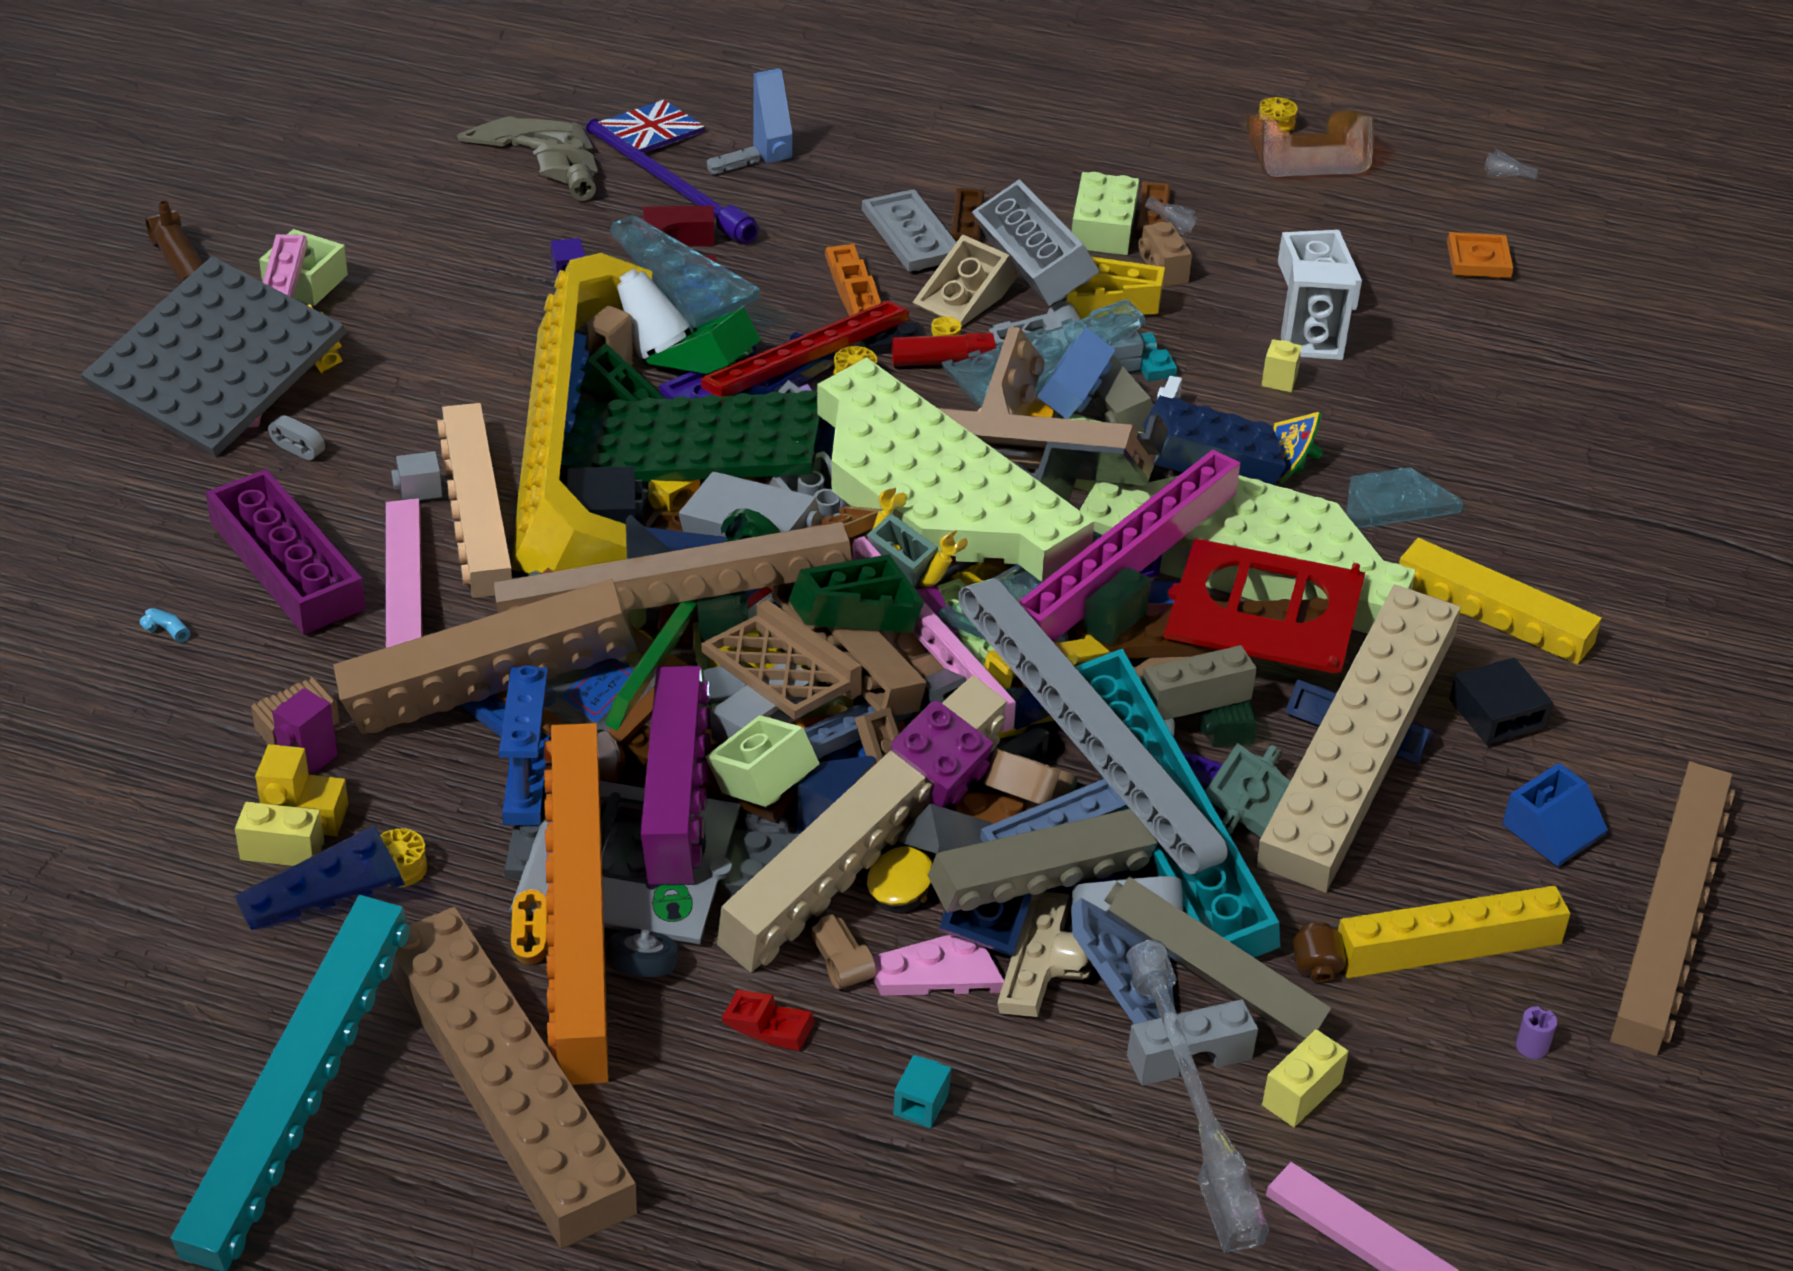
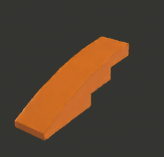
M855 244L826 247L825 257L849 316L880 304L881 301L873 276L868 275L864 260L859 259Z

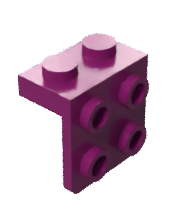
M933 701L892 741L891 750L935 784L929 804L946 808L950 802L956 805L963 798L968 790L967 785L973 779L979 781L986 774L991 765L988 759L994 742L939 701Z

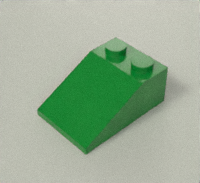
M742 307L693 327L692 332H685L687 336L659 353L654 351L645 359L648 364L707 374L735 364L736 359L741 360L753 353L751 347L758 343L761 338L745 308Z

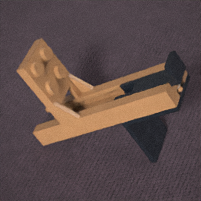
M1019 327L1008 328L981 411L938 408L1018 467L1038 469L1035 479L1068 503L1076 479L1147 486L1156 459L1155 455L1161 456L1168 433V427L1158 414L1150 415L1145 433H1138L1132 424L1026 416L1030 404L1034 401L1035 388L1039 376L1044 371L1045 360Z

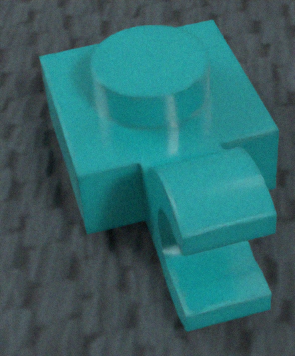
M1152 332L1140 333L1143 342L1140 370L1146 381L1168 379L1169 376L1176 377L1177 367L1167 349H1157L1156 339Z

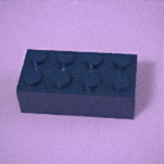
M1160 395L1143 423L1144 430L1146 431L1150 415L1158 414L1168 427L1161 456L1155 455L1154 465L1184 472L1211 450H1215L1240 462V476L1258 479L1272 485L1276 484L1286 467L1273 426L1262 421H1251L1237 414H1226L1215 411L1208 406H1197L1186 403L1179 398H1168Z

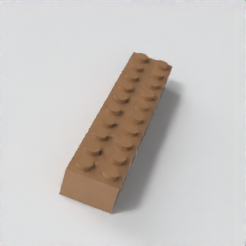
M455 906L409 924V938L404 947L398 948L393 958L390 974L561 1249L636 1215L635 1181Z

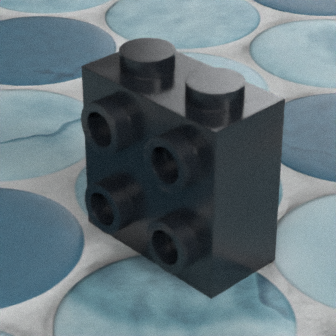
M634 466L567 468V489L590 513L626 524V519L630 514L637 521H643L642 501H635L642 499L641 479L635 480Z
M1515 657L1455 674L1449 698L1450 702L1486 745L1547 728L1553 701Z

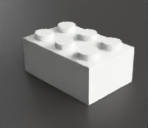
M1339 230L1282 232L1278 264L1287 285H1289L1292 260L1354 264ZM1354 264L1356 288L1352 310H1357L1362 279Z
M1292 260L1281 340L1302 345L1301 357L1343 360L1356 288L1354 264Z

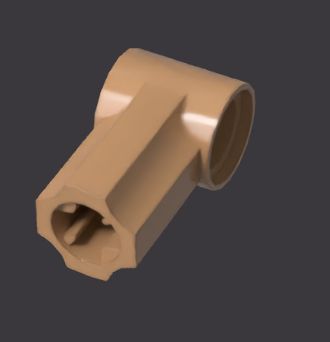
M833 914L821 918L812 927V938L826 960L827 972L835 989L840 990L876 976V967L870 950L864 944L860 946L857 944L842 918H836Z

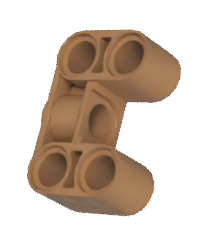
M995 748L990 761L991 765L986 772L983 784L1023 799L1043 804L1051 801L1052 797H1061L1073 792L1079 776Z

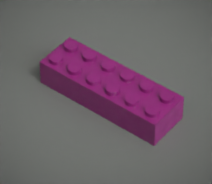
M267 469L206 492L210 523L303 635L366 609L362 577Z
M700 666L656 667L641 826V840L648 885L694 884L695 868H702V846L697 845L699 839H704V817L699 816V814H701V811H706V788H701L703 783H708V762L703 760V758L710 753V733H705L707 728H711L710 710H712V707L705 706V703H709V682L702 681Z

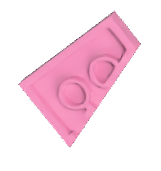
M951 934L872 956L876 967V976L872 979L881 996L928 995L932 989H954V994H969V989L989 988L990 993H1000L1004 983L986 947Z

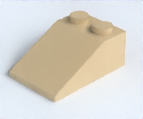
M962 234L912 303L914 306L937 317L949 316L956 318L960 321L962 327L1000 300L1015 281L1018 273L1009 254Z

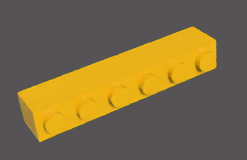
M1417 538L1400 557L1399 564L1416 570L1412 587L1413 591L1460 606V613L1577 665L1595 644L1602 617L1421 538Z
M1548 886L1340 919L1338 928L1343 938L1346 966L1343 968V971L1347 978L1562 944L1571 913L1557 887Z

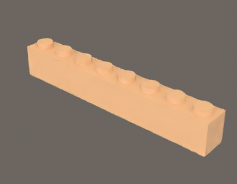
M481 403L442 407L443 420H437L439 439H444L440 440L442 459H447L444 460L446 479H452L447 480L449 500L456 499L450 501L453 521L459 520L454 522L456 542L463 541V543H457L459 562L466 563L461 565L463 585H470L472 598L495 596L494 582L512 579Z

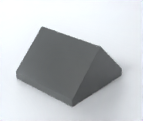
M929 804L900 834L898 842L933 853L982 843L983 841L980 839L981 829L992 825V823Z

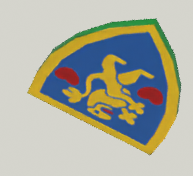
M1321 412L1274 423L1273 428L1286 464L1284 471L1278 479L1280 483L1283 484L1294 472H1303L1307 455L1314 460H1318L1322 456L1323 450L1313 444L1319 427Z

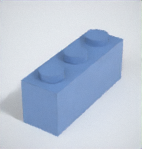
M1085 327L1068 347L1037 397L1066 419L1075 410L1081 413L1092 398L1090 396L1094 394L1102 383L1101 379L1112 367L1113 363L1109 360L1115 349Z

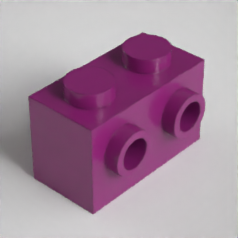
M303 688L272 711L277 745L305 748L309 775H314L338 756L330 702Z

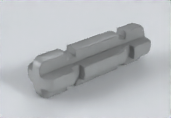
M752 146L745 148L744 152L738 150L721 155L720 159L718 156L707 160V170L711 175L723 173V169L727 172L744 167L747 163L749 165L758 163L760 161L759 150Z

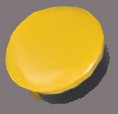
M909 846L894 848L881 855L871 866L867 875L869 892L875 898L877 904L884 910L899 913L913 910L922 903H925L934 890L928 877L932 866L930 858L920 849Z

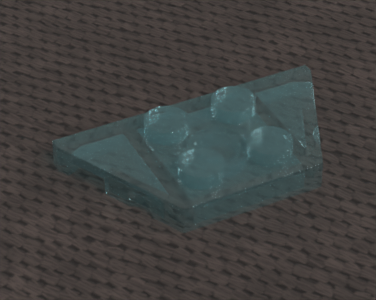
M1411 467L1351 476L1346 514L1359 529L1461 513L1463 501Z

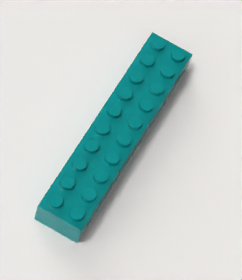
M1119 649L1075 666L1086 681L1219 832L1226 843L1227 857L1223 863L1190 875L1178 866L1157 841V845L1148 862L1155 876L1180 878L1182 880L1183 912L1255 958L1280 948V931L1277 917L1124 650Z

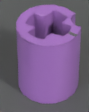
M1539 1006L1528 1008L1524 1012L1516 1039L1517 1050L1522 1055L1532 1059H1540L1549 1052L1557 1026V1018L1551 1010L1543 1011Z

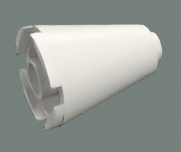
M633 269L619 277L621 283L617 285L624 312L629 313L633 317L631 319L633 322L631 324L633 327L631 335L636 353L640 359L648 358L647 351L653 348L656 353H659L671 347L687 336L685 332L693 331L690 322L644 271L638 273L636 269Z

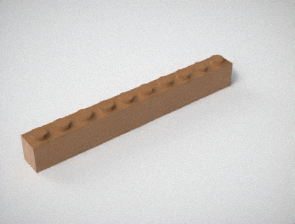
M843 522L504 580L494 582L497 610L498 613L613 578L626 610L633 611L796 582L800 569L852 561L849 538Z
M1691 761L1688 763L1610 1042L1657 1056L1662 1041L1670 1043L1676 1021L1669 1019V1015H1677L1683 993L1676 991L1677 986L1684 988L1690 966L1683 964V961H1691L1697 939L1691 938L1690 935L1691 933L1697 935L1704 913L1698 912L1697 908H1705L1710 887L1703 885L1704 882L1711 884L1717 862L1710 861V858L1717 859L1723 841L1722 837L1716 835L1717 833L1724 834L1729 813L1723 812V809L1730 810L1735 790L1729 788L1732 773Z

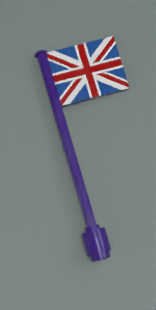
M661 100L602 121L593 118L587 122L586 131L589 134H595L698 206L713 205L714 217L717 218V228L736 242L744 244L751 243L757 237L759 227L753 217L735 205H728L723 208L644 154L656 148L705 132L704 125L666 100Z

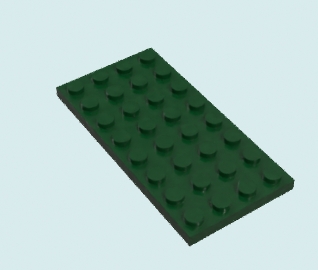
M804 390L799 393L771 392L759 395L741 393L736 396L723 397L717 395L697 398L678 396L673 399L645 398L635 401L616 399L610 402H580L574 411L571 410V413L576 414L570 433L564 432L565 439L563 440L559 480L564 485H567V468L634 466L635 480L641 479V482H651V480L707 479L712 472L738 478L812 474L823 419L818 415L817 392Z

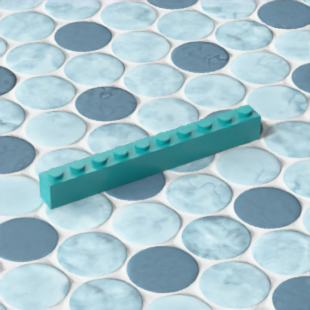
M363 895L358 896L171 1236V1241L179 1259L213 1270L227 1271L233 1259L237 1260L241 1256L246 1243V1235L252 1223L258 1222L265 1209V1199L270 1189L280 1182L285 1169V1161L291 1150L297 1149L300 1145L304 1132L303 1127L310 1114L314 1115L319 1109L322 1092L328 1080H333L337 1075L340 1067V1058L346 1046H351L355 1041L358 1033V1024L365 1012L368 1013L372 1009L376 990L381 980H386L390 975L393 958L398 948L404 947L407 943L410 926L407 924L402 906Z

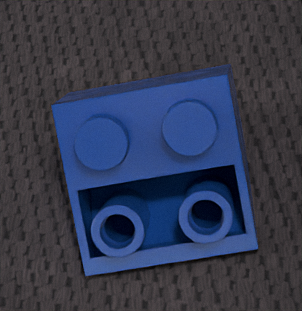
M1557 763L1510 793L1502 823L1503 826L1557 867L1604 837L1608 831L1588 784L1561 763Z

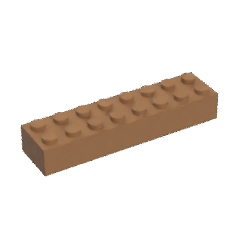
M611 578L333 664L340 701L361 734L365 735L381 732L387 727L403 722H414L420 717L432 713L446 712L455 706L471 701H482L491 695L507 691L511 667L525 665L548 667L547 680L555 678L558 674L575 669H585L600 661L610 658H621L627 653L638 649L629 615L615 582Z

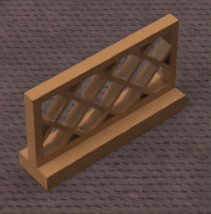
M768 599L757 605L756 616L701 643L702 653L794 720L842 694L850 700L861 694L862 665ZM754 630H757V634H759L762 637H752L745 635ZM723 646L737 647V651H721L719 648ZM742 648H762V652H742ZM768 648H778L784 653H767ZM740 663H760V668H745ZM765 664H786L785 669L765 668ZM791 664L802 665L808 670H792L790 668ZM763 679L784 681L783 685H769L763 682ZM789 680L809 681V686L788 685ZM814 682H826L830 686L816 687ZM787 696L807 697V699L795 705L787 699Z

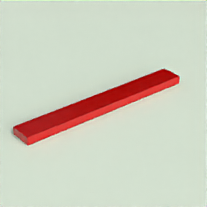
M887 300L701 378V388L713 395L721 397L731 396L908 321L909 310Z

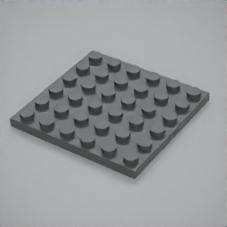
M211 256L88 367L81 376L87 385L217 457L347 332L344 325Z

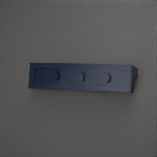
M1297 679L1285 713L1320 726L1337 693L1313 683ZM1412 722L1396 755L1420 764L1428 740L1433 741L1437 731Z

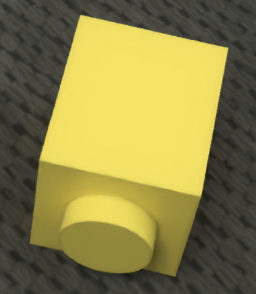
M1272 339L1265 359L1261 386L1292 392L1298 375L1302 345L1286 340Z

